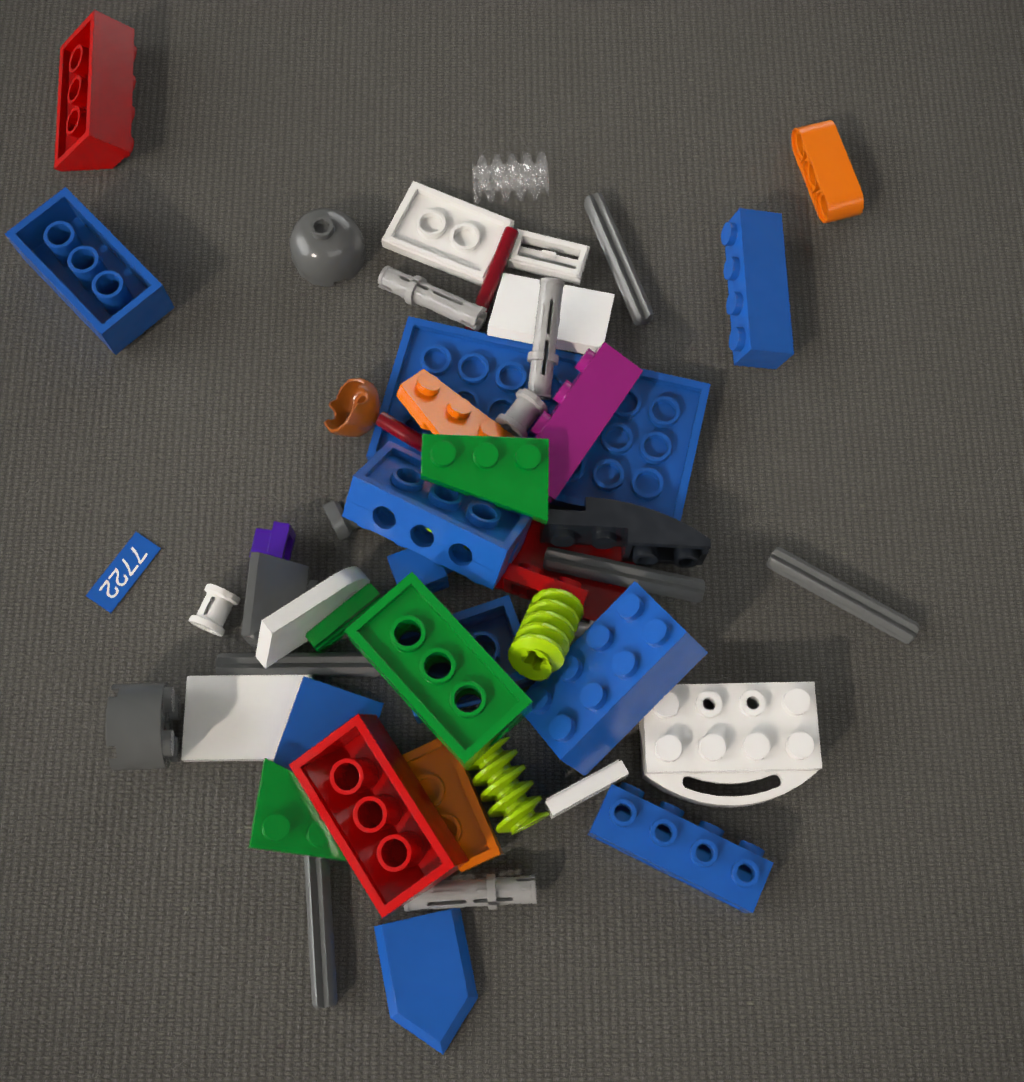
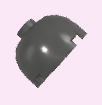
M327 207L311 210L304 214L294 225L289 238L292 262L299 275L311 284L324 287L335 286L334 282L345 278L347 282L354 278L363 267L366 256L363 235L355 221L340 210Z

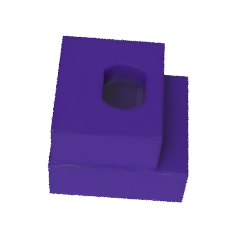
M274 521L272 530L256 528L251 552H260L290 561L296 538L292 526L288 523Z

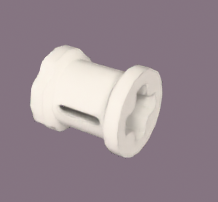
M207 584L204 589L207 594L197 614L191 615L188 621L202 630L222 637L225 633L223 625L233 605H238L241 599L224 588Z

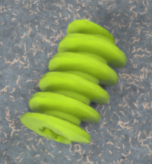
M556 588L541 590L533 596L508 650V660L520 675L531 680L542 681L549 678L552 672L562 667L565 656L570 649V644L575 637L574 634L579 627V622L584 615L583 605L576 596L563 589Z
M510 737L500 739L467 771L480 770L472 779L474 786L488 785L480 794L481 801H496L488 810L489 817H504L495 828L497 833L511 832V835H514L542 821L550 813L549 811L535 813L534 808L542 800L541 795L527 797L526 792L533 786L534 782L533 780L519 781L518 777L526 769L525 764L511 766L510 761L519 752L517 749L503 750L502 746L510 739Z

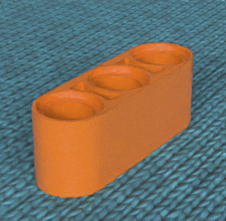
M827 120L794 128L791 135L793 153L820 221L822 223H829L861 215L864 209L863 193L834 122Z

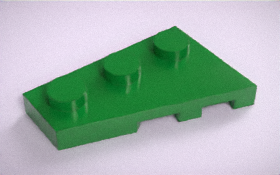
M422 434V480L466 496L472 495L494 503L496 507L507 511L513 510L532 517L534 521L547 524L549 439Z
M264 758L248 848L347 861L295 774Z

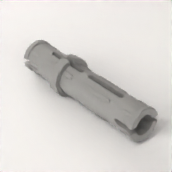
M389 265L385 266L379 274L378 287L401 296L407 304L414 307L417 305L426 307L475 331L480 330L486 320L487 308L427 283L424 277L407 275Z
M545 277L541 278L539 282L540 290L532 351L528 352L527 362L531 363L528 390L539 396L541 400H550L554 366L558 365L559 356L555 353L565 282L561 279Z
M496 873L487 874L486 878L442 880L428 891L405 904L404 911L488 906V910H497L499 905L537 904L535 874L518 877H496Z

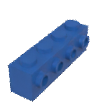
M739 208L733 217L724 224L721 232V242L725 245L726 253L724 278L728 280L729 294L726 302V311L730 315L731 321L729 348L733 351L735 366L777 369L794 354L782 213Z
M621 782L619 787L613 784L610 785L587 834L588 836L743 913L754 912L773 866V862L763 858L765 853L763 849L744 840H740L739 845H736L722 838L724 831L711 823L701 820L697 826L683 819L685 812L672 804L661 801L659 806H656L644 800L645 792L625 782Z

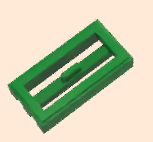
M371 583L366 584L308 631L305 637L317 653H324L346 635L345 629L381 599L380 593Z

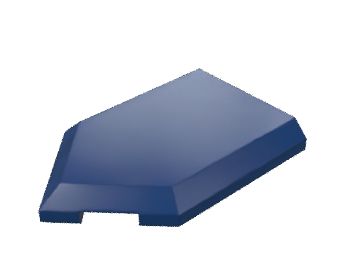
M461 908L447 909L374 926L390 1018L442 1055H444L478 999Z

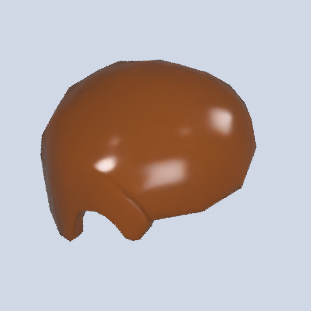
M363 378L348 379L341 386L336 400L329 403L330 408L334 412V419H327L324 425L330 433L344 437H361L372 430L380 414V397L374 384Z

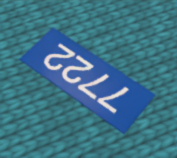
M135 532L86 594V597L109 613H112L161 548Z

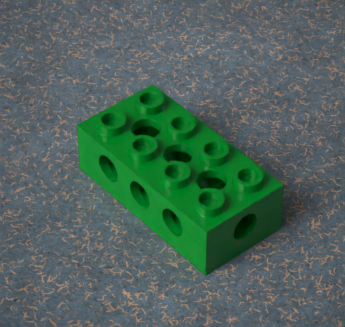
M413 572L407 575L345 629L353 645L466 770L532 711L533 701ZM408 632H417L421 635L419 641L414 645L404 646L399 643L401 637ZM437 663H445L451 667L448 675L441 679H434L428 676L429 669ZM465 695H474L481 700V704L475 711L463 712L457 708L458 701Z

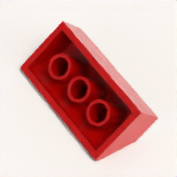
M95 9L60 47L54 169L61 172L113 169L124 158H128L131 155L134 147L131 128L135 116V107L132 106V95L136 85V77L133 75V63L137 54V47L134 45L135 29Z
M357 714L289 764L382 918L428 891L469 862L466 854L376 714Z

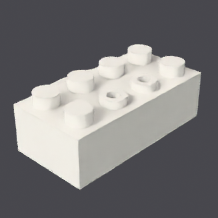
M814 682L676 684L639 722L642 779L662 792L690 803L722 808L745 807L764 803L800 786L818 770L822 769ZM776 775L781 781L779 787L745 796H716L693 791L683 786V779L685 777L716 784H739Z

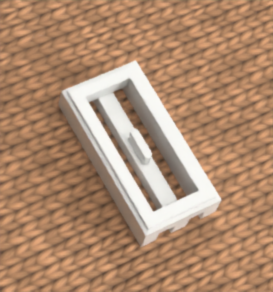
M517 229L519 234L508 259L509 268L580 285L590 246ZM523 243V244H527V245H531V246L543 248V250H542V251H539V250H535V249L523 247V246H521V244ZM556 252L576 256L579 258L578 260L564 256L556 255Z
M618 759L546 799L544 806L549 811L551 819L606 790L611 784L615 785L626 779L629 772L623 761Z

